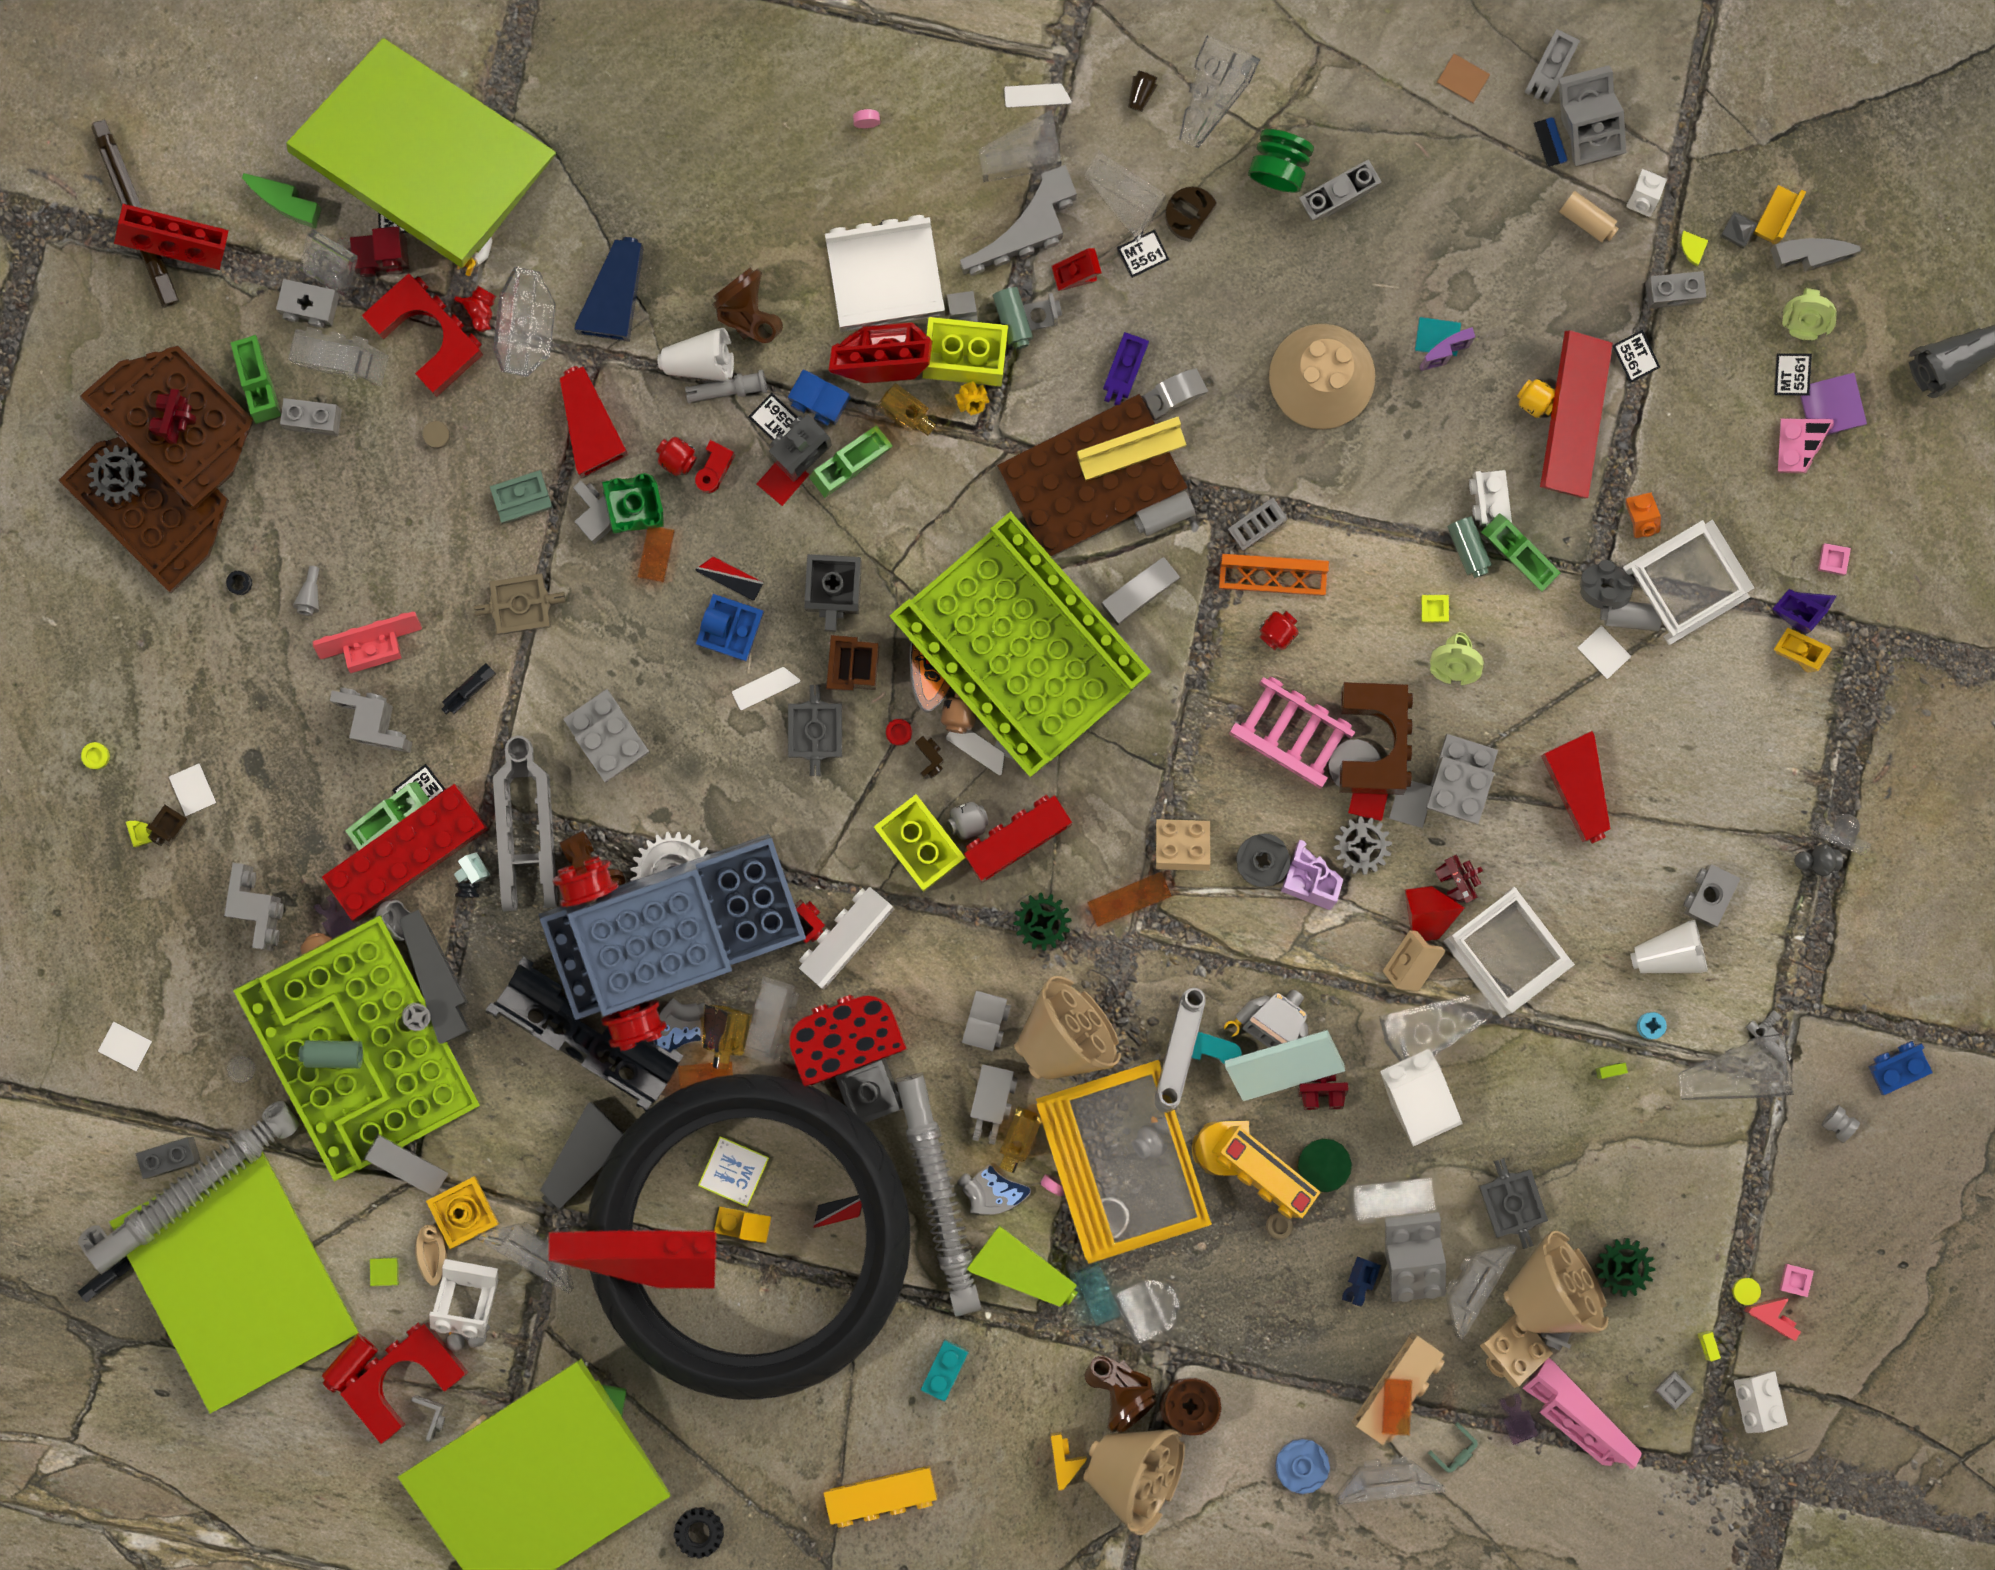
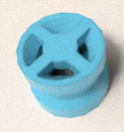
M1655 1012L1641 1015L1636 1024L1639 1035L1646 1039L1661 1037L1667 1028L1664 1017Z

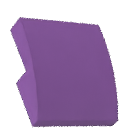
M1473 327L1455 333L1437 344L1425 356L1420 365V370L1424 371L1446 365L1453 355L1452 352L1469 348L1475 339Z
M1854 373L1810 384L1809 396H1800L1806 419H1833L1834 426L1826 436L1867 424Z

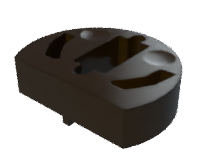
M1186 187L1178 190L1172 195L1166 207L1165 218L1169 230L1179 239L1191 242L1216 207V200L1208 191L1199 187ZM1197 192L1204 198L1205 207L1202 206L1200 198L1196 195ZM1180 199L1197 211L1196 216L1199 219L1195 217L1192 220L1173 208L1174 203L1172 201L1178 202ZM1175 225V226H1178V227H1180V228H1188V227H1190V229H1189V230H1179V229H1177V228H1174L1173 226Z

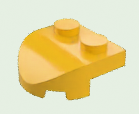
M1215 1121L1203 1125L1204 1127L1193 1138L1192 1155L1194 1161L1205 1170V1173L1210 1175H1238L1232 1168L1229 1170L1217 1162L1218 1157L1212 1151L1230 1126H1240L1249 1134V1121Z

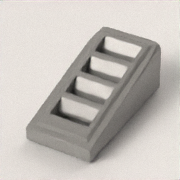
M1271 498L1228 528V531L1241 550L1244 551L1286 523L1288 519L1275 499ZM1270 508L1274 516L1277 518L1275 522L1272 521V519L1266 512L1267 509ZM1258 515H1261L1267 523L1268 527L1265 529L1258 520ZM1249 521L1253 522L1259 531L1258 534L1255 535L1248 525ZM1243 527L1251 539L1246 541L1238 529Z

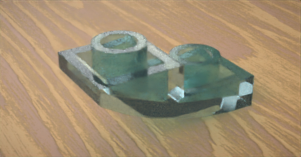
M1099 1262L1074 1272L1096 1326L1121 1316Z

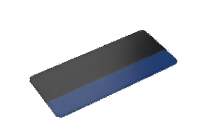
M1550 117L1535 122L1534 127L1547 166L1551 167L1567 162L1554 118Z

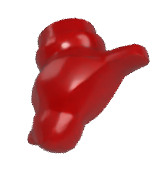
M480 286L475 291L473 290L471 297L462 298L455 296L454 301L464 305L472 319L475 330L485 332L491 329L489 324L493 315L491 307L495 304L494 300L497 296Z

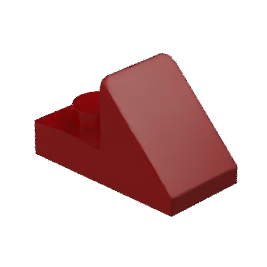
M1087 248L1051 266L1058 291L1097 281V275L1102 273L1095 248Z

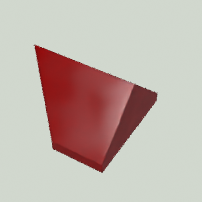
M1432 886L1405 890L1410 930L1418 931L1425 941L1440 939L1465 909V907Z

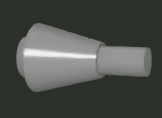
M309 566L306 582H304L293 604V607L297 609V613L301 615L312 616L313 613L319 612L318 585L316 584L319 567Z

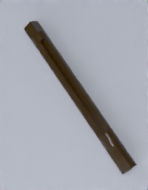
M106 120L93 122L91 128L96 138L95 142L121 206L122 204L142 208ZM139 250L162 308L177 304L179 299L162 256Z

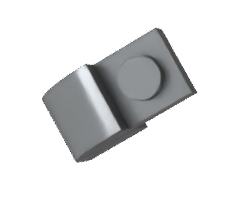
M1197 368L1179 373L1155 386L1156 388L1143 395L1142 399L1153 420H1156L1179 406L1190 404L1209 391Z
M580 481L573 488L590 508L574 522L595 545L611 530L605 498L603 496L598 500L597 497L600 494L591 483L585 486Z

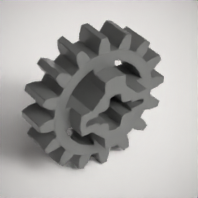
M117 445L114 446L113 452L104 448L105 455L95 454L98 462L89 463V466L94 469V472L87 473L89 478L94 479L89 486L92 489L98 488L95 495L99 498L104 496V501L110 503L113 498L118 505H121L122 498L130 503L132 502L130 495L134 494L139 497L138 487H146V484L141 481L142 478L148 477L146 472L141 471L146 464L143 461L137 462L140 457L136 452L130 456L131 450L127 447L122 452ZM123 458L119 462H110L112 459ZM111 468L120 473L124 482L116 479ZM104 469V478L101 480V472ZM134 471V479L132 482L131 473ZM116 488L125 489L121 492H111V490L114 491Z

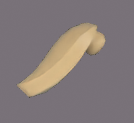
M425 1225L419 1231L416 1239L415 1257L421 1275L431 1286L438 1285L442 1280V1267L444 1260L447 1259V1247L441 1231L434 1225Z

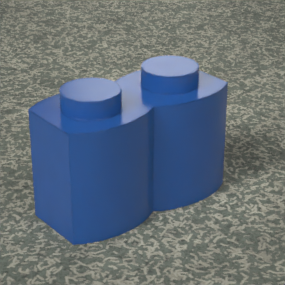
M802 370L788 395L789 401L792 402V408L803 414L806 410L815 414L814 419L826 426L829 423L836 425L851 398L850 394L806 370Z

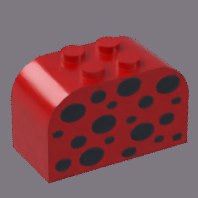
M851 994L838 999V1005L831 1008L828 1007V1004H824L811 1009L813 1014L804 1017L796 1023L791 1031L789 1040L791 1053L803 1085H814L907 1050L891 1007L878 997L861 996L854 999Z

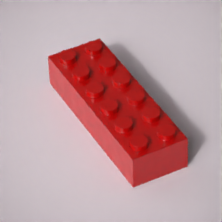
M453 784L324 874L322 878L350 919L358 922L377 909L380 904L394 897L489 829L460 787Z

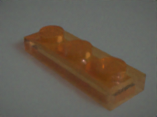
M1161 871L1087 902L1097 927L1172 897Z

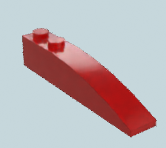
M716 1231L549 1232V1261L658 1289H715Z

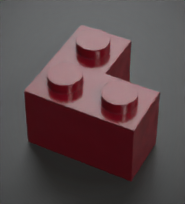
M399 226L372 229L373 235L350 237L352 269L356 274H360L361 277L376 276V272L384 271L391 275L401 274L403 270L409 269L407 238Z

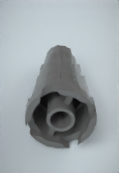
M1995 324L1983 329H1975L1963 335L1953 336L1937 343L1919 346L1912 350L1909 357H1914V360L1909 362L1913 378L1922 392L1929 389L1931 393L1927 395L1928 397L1937 398L1957 386L1959 381L1966 378L1977 368L1994 359Z

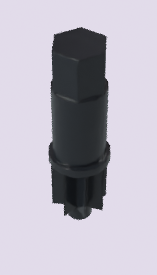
M487 663L471 675L460 687H456L442 701L445 705L442 710L446 715L450 711L455 714L496 675Z
M127 1255L102 1275L100 1273L78 1291V1294L86 1303L96 1295H99L116 1280L121 1279V1276L132 1268Z

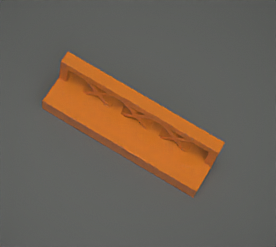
M1222 554L1219 589L1325 596L1329 561ZM1226 568L1237 569L1243 575V578L1236 584L1225 583ZM1242 569L1251 571L1248 574H1246ZM1256 570L1264 571L1270 580L1264 585H1256L1250 579V576ZM1269 571H1275L1278 573L1273 576ZM1283 572H1290L1297 581L1290 587H1282L1276 578ZM1296 573L1305 574L1300 578ZM1309 574H1320V589H1309L1302 580ZM1247 580L1251 585L1241 583ZM1273 581L1276 586H1268V585ZM1299 583H1300V585L1303 587V588H1294V587H1295L1297 584H1299Z

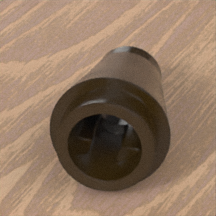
M1138 70L1132 80L1129 108L1143 112L1144 107L1158 86L1156 84V76Z

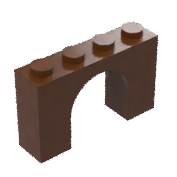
M1343 683L1341 690V714L1369 715L1383 720L1392 731L1394 746L1388 756L1378 761H1342L1340 765L1339 793L1404 795L1407 787H1411L1412 774L1411 771H1407V761L1412 759V745H1407V735H1412V719H1408V709H1412L1413 693H1408V685Z

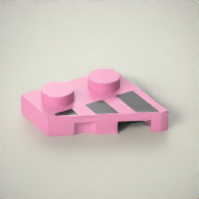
M1781 419L1778 472L1807 473L1812 464V459L1819 452L1827 433L1834 426L1833 419Z

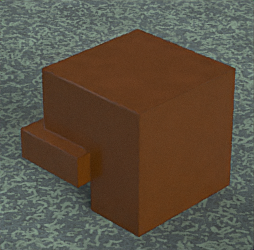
M831 635L826 689L853 692L854 688L876 690L879 644L859 642L858 637Z

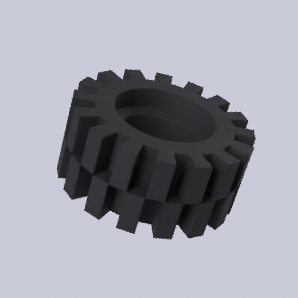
M695 1507L686 1511L675 1525L674 1538L676 1546H679L680 1551L683 1554L686 1553L690 1558L697 1557V1559H702V1557L710 1556L719 1548L724 1537V1526L720 1521V1517L716 1516L714 1511L711 1509L707 1510L705 1507ZM701 1522L708 1527L709 1538L705 1542L695 1543L690 1539L688 1531L692 1524Z

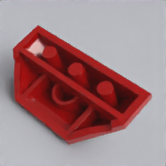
M913 322L864 326L849 335L840 344L837 343L832 346L829 371L830 373L862 383L914 380L930 365L933 341Z

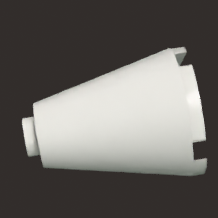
M716 328L663 348L657 358L659 369L663 370L666 375L728 381L729 378H732L734 370L733 353H729L727 344H731L728 332L725 328Z
M1696 920L1683 923L1634 947L1635 953L1630 954L1634 969L1639 968L1640 973H1703L1708 970Z

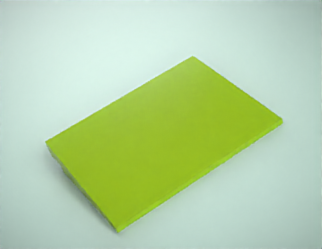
M382 38L286 142L288 153L461 268L466 265L475 252L479 253L556 155L554 150L385 38Z
M380 915L233 989L334 1182L357 1169L360 1170L371 1164L364 1157L378 1134L403 1147L480 1106L447 1042L443 1044L438 1042L431 1018L428 1026L419 1031L411 1030L403 1023L402 1012L407 1005L420 1003L426 1008L427 1006ZM306 1040L361 1041L363 1046L361 1068H306L304 1063L299 1060L300 1046H304Z
M262 1151L261 1157L252 1164L243 1160L245 1169L237 1165L238 1175L230 1170L228 1173L231 1176V1180H228L225 1176L221 1177L224 1186L216 1181L214 1184L217 1191H214L211 1187L207 1188L210 1197L204 1192L200 1193L203 1202L199 1200L195 1202L196 1207L191 1205L188 1208V1213L184 1211L181 1213V1218L176 1217L173 1219L174 1224L169 1222L167 1229H160V1235L155 1233L153 1235L154 1239L150 1243L139 1245L127 1255L210 1414L359 1333L264 1151ZM149 1201L143 1203V1205L147 1206ZM142 1204L109 1221L113 1231L124 1224V1218L128 1217L130 1213L132 1214L134 1210H142Z
M582 1359L576 1361L398 1476L402 1485L462 1570H555L671 1496L599 1380L595 1381Z

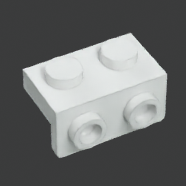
M1775 1371L1734 1380L1736 1396L1746 1433L1766 1432L1788 1425Z

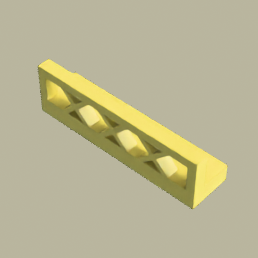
M1179 417L1077 451V458L1085 481L1186 447V442L1180 428L1181 422Z

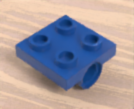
M713 594L709 607H707L704 613L696 645L747 662L764 611Z

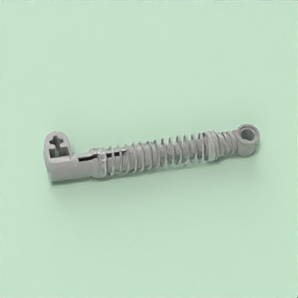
M923 1072L896 1078L908 1124V1129L906 1130L907 1142L912 1143L909 1148L914 1150L911 1157L915 1158L916 1161L913 1165L919 1167L916 1174L920 1175L917 1182L923 1185L920 1191L925 1193L922 1199L928 1201L924 1207L931 1209L927 1212L926 1216L932 1218L928 1224L935 1226L930 1232L937 1234L932 1241L939 1243L934 1248L937 1251H941L937 1255L939 1267L944 1271L945 1275H949L946 1277V1281L949 1282L947 1284L948 1288H952L949 1290L955 1317L980 1311L982 1309L977 1288L972 1283L974 1282V1277H970L973 1273L967 1270L973 1261L971 1250L962 1249L969 1246L968 1243H960V1240L966 1238L967 1235H958V1231L965 1229V1227H956V1223L961 1222L963 1219H954V1214L960 1213L961 1210L952 1211L951 1206L957 1205L959 1202H950L949 1199L956 1196V1193H952L951 1190L955 1185H950L949 1182L952 1176L947 1174L950 1168H946L945 1163L948 1160H943L942 1155L946 1151H941L940 1148L944 1143H939L938 1140L942 1136L941 1130H939L938 1123L933 1120Z
M277 1101L269 1105L262 1114L263 1121L260 1122L258 1120L256 1127L253 1124L251 1125L252 1130L247 1128L246 1130L236 1132L232 1136L235 1143L227 1139L228 1149L220 1145L223 1153L219 1154L216 1150H213L214 1160L206 1156L207 1165L199 1161L201 1170L191 1166L194 1173L193 1176L188 1172H184V1178L177 1177L178 1182L176 1184L170 1183L171 1187L168 1190L163 1188L164 1193L161 1195L156 1194L154 1201L149 1199L147 1206L142 1204V1210H134L132 1214L130 1213L128 1217L124 1218V1224L109 1235L99 1225L86 1229L80 1235L78 1244L98 1272L102 1275L139 1245L150 1243L154 1239L153 1235L155 1233L160 1235V1229H167L169 1222L174 1224L173 1219L176 1217L181 1218V1213L184 1211L188 1213V1208L191 1205L196 1207L195 1202L198 1200L203 1202L200 1193L204 1192L210 1197V1193L207 1190L208 1187L217 1191L214 1184L216 1181L224 1186L221 1177L225 1176L228 1180H231L228 1172L231 1170L238 1175L236 1166L239 1165L242 1169H245L243 1160L250 1164L256 1161V1159L258 1160L264 1150L263 1146L266 1145L268 1147L270 1140L272 1143L275 1142L274 1137L284 1139L292 1135L298 1129L300 1123L286 1103Z

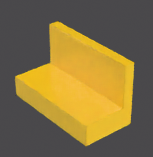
M1778 185L1753 234L1773 244L1779 243L1790 226L1806 191L1801 189L1796 194Z

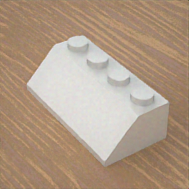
M871 887L866 891L862 888L854 896L852 901L855 904L851 909L847 911L844 908L834 920L837 922V925L831 931L826 929L817 939L820 943L814 951L808 949L799 960L802 963L799 969L823 990L894 910V907Z

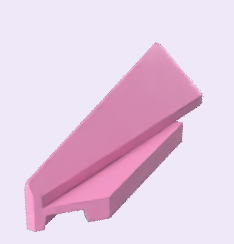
M1548 1358L1523 1386L1526 1392L1545 1403L1540 1413L1600 1464L1612 1466L1614 1462L1625 1463L1630 1469H1634L1642 1455L1641 1451L1553 1360Z

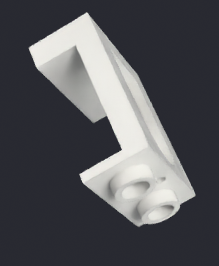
M445 1259L433 1312H430L429 1315L430 1329H435L440 1333H458L467 1338H484L498 1285V1268ZM456 1284L482 1289L474 1319L448 1315Z

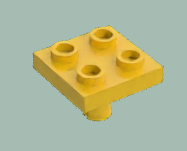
M476 1176L426 1201L449 1249L499 1225Z

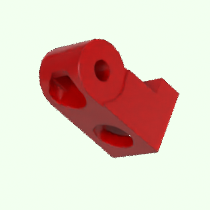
M712 440L709 441L706 447V451L711 455L705 467L699 470L695 477L697 487L706 494L713 493L719 488L736 456L734 451Z

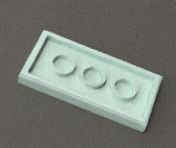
M1328 1030L1225 1061L1226 1070L1243 1101L1345 1071L1344 1063Z

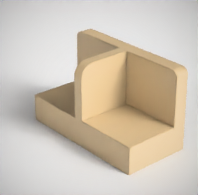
M1410 930L1383 972L1396 989L1419 991L1444 955L1445 950L1440 946L1428 945L1418 931Z

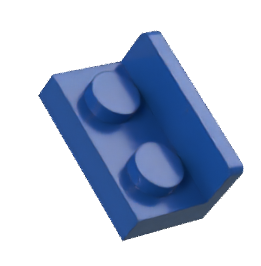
M1913 1041L1899 1046V1052L1891 1056L1886 1052L1873 1058L1875 1063L1868 1067L1881 1095L1891 1093L1933 1073L1922 1051L1924 1049L1922 1043L1914 1045Z

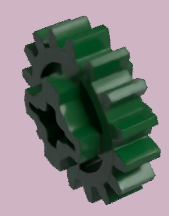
M1039 893L1037 900L1030 895L1028 896L1029 904L1020 903L1023 911H1015V915L1020 917L1019 921L1013 922L1014 926H1020V930L1016 935L1025 936L1022 942L1024 945L1029 941L1032 942V950H1035L1037 945H1041L1042 950L1046 951L1047 944H1050L1055 949V941L1057 939L1061 942L1065 941L1062 933H1070V929L1065 927V923L1072 922V919L1065 918L1064 915L1069 909L1060 908L1063 902L1061 899L1056 903L1053 902V894H1050L1048 899H1044L1043 894ZM1039 904L1050 905L1055 911H1044ZM1031 909L1033 913L1032 921L1024 925L1025 915ZM1042 915L1043 918L1054 916L1047 923L1048 928L1043 929L1042 926H1035L1033 928L1031 926L1035 925L1038 921L1037 916ZM1060 919V929L1054 935L1052 931L1053 923ZM1033 932L1041 933L1046 940L1035 939L1029 934Z
M1624 1238L1623 1244L1618 1239H1613V1247L1605 1244L1604 1248L1607 1252L1605 1254L1598 1253L1602 1263H1596L1595 1267L1601 1268L1602 1272L1596 1276L1597 1278L1605 1279L1602 1287L1612 1286L1610 1293L1615 1295L1620 1290L1621 1296L1626 1297L1627 1292L1630 1291L1633 1296H1636V1288L1639 1287L1644 1291L1647 1289L1644 1284L1645 1280L1653 1281L1648 1274L1655 1271L1654 1267L1649 1266V1262H1652L1654 1257H1646L1645 1254L1649 1249L1647 1247L1639 1249L1640 1241L1635 1240L1630 1245L1629 1238ZM1630 1249L1634 1252L1628 1256H1623L1618 1251ZM1610 1259L1612 1261V1271L1608 1273V1262ZM1622 1261L1625 1263L1630 1262V1265L1628 1266V1269L1630 1270L1629 1273H1620V1270L1622 1269ZM1642 1262V1273L1640 1276L1638 1273V1264ZM1621 1279H1628L1632 1284L1619 1285L1617 1282Z

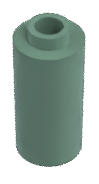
M1011 287L994 293L993 299L1001 325H1008V346H1014L1015 350L1029 346V341L1033 339L1018 287Z
M1472 516L1448 525L1447 528L1467 576L1473 574L1475 579L1488 574V568L1492 564Z
M306 1040L304 1046H300L299 1060L304 1063L306 1068H361L363 1061L362 1042Z

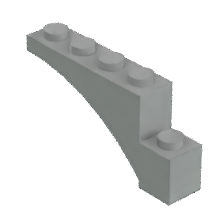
M1066 165L1041 174V184L1031 203L1021 217L1003 235L980 251L960 259V266L964 275L968 273L971 276L978 275L984 272L987 266L993 264L996 267L1002 266L1010 262L1009 258L1017 255L1026 257L1035 252L1034 249L1038 247L1050 248L1060 243L1059 240L1063 239V231L1054 208L1058 207L1059 210L1066 209L1073 205V201L1077 197Z

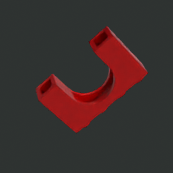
M408 273L361 316L383 340L402 322L413 316H429L441 324L443 329L441 348L435 356L415 373L425 386L438 397L483 356L479 349L482 344L472 333L467 336L461 330L464 325L454 314L451 317L447 315L444 311L447 306L437 295L432 298L426 292L429 287L419 276L414 279Z
M418 1322L406 1332L409 1336L402 1343L396 1340L387 1347L385 1351L388 1354L380 1361L377 1357L364 1367L367 1372L359 1378L357 1376L350 1378L346 1383L345 1390L340 1393L380 1444L386 1442L406 1425L388 1403L383 1391L385 1375L395 1363L412 1361L420 1364L429 1372L444 1392L469 1373L455 1354L447 1348L446 1343L434 1329H430L428 1322L422 1326Z

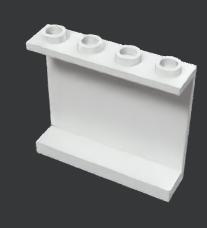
M915 215L909 217V221L898 222L897 219H889L883 221L882 225L872 226L871 223L857 225L856 229L852 230L839 227L831 229L830 233L825 234L841 332L858 330L864 326L888 325L927 319L929 317L945 316L930 217L924 218V215Z

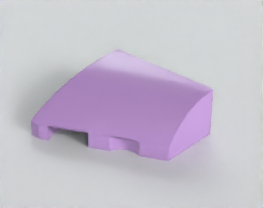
M1299 840L1281 892L1331 910L1337 903L1343 878L1335 871L1330 870L1320 856L1316 858L1305 847L1307 844Z

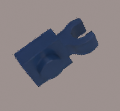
M1357 1256L1348 1282L1352 1283V1286L1345 1289L1342 1300L1352 1302V1304L1361 1307L1365 1301L1367 1289L1373 1290L1381 1265Z

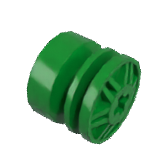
M1276 129L1262 130L1260 135L1261 142L1257 144V151L1262 155L1253 156L1248 176L1255 182L1271 189L1288 193L1300 192L1306 173L1300 167L1309 166V157L1313 154L1314 146L1304 138L1289 132Z

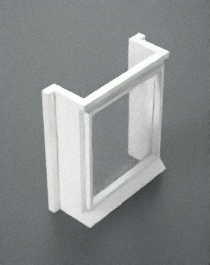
M1713 519L1706 524L1703 520L1622 567L1628 575L1634 574L1669 633L1663 636L1668 645L1750 598L1748 592L1754 589V586Z
M1515 887L1443 941L1501 1019L1513 1013L1575 965Z

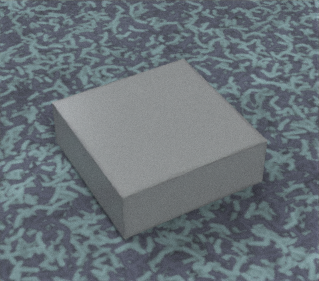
M1675 1371L1655 1389L1674 1410L1694 1392Z

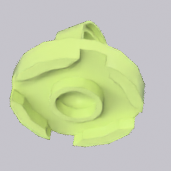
M1805 288L1803 295L1793 298L1784 307L1782 324L1789 329V334L1802 340L1818 339V335L1825 332L1828 335L1836 326L1837 311L1832 302L1820 296L1819 290Z
M1459 632L1449 637L1446 645L1440 646L1432 652L1430 671L1437 679L1445 683L1451 684V680L1461 681V685H1467L1481 677L1484 661L1482 656L1472 648L1469 637L1465 633Z

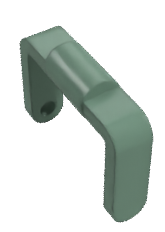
M1458 1422L1455 1424L1456 1427L1472 1443L1453 1459L1454 1462L1447 1467L1431 1450L1428 1452L1448 1473L1453 1472L1459 1465L1462 1467L1473 1456L1471 1453L1478 1446L1477 1440Z

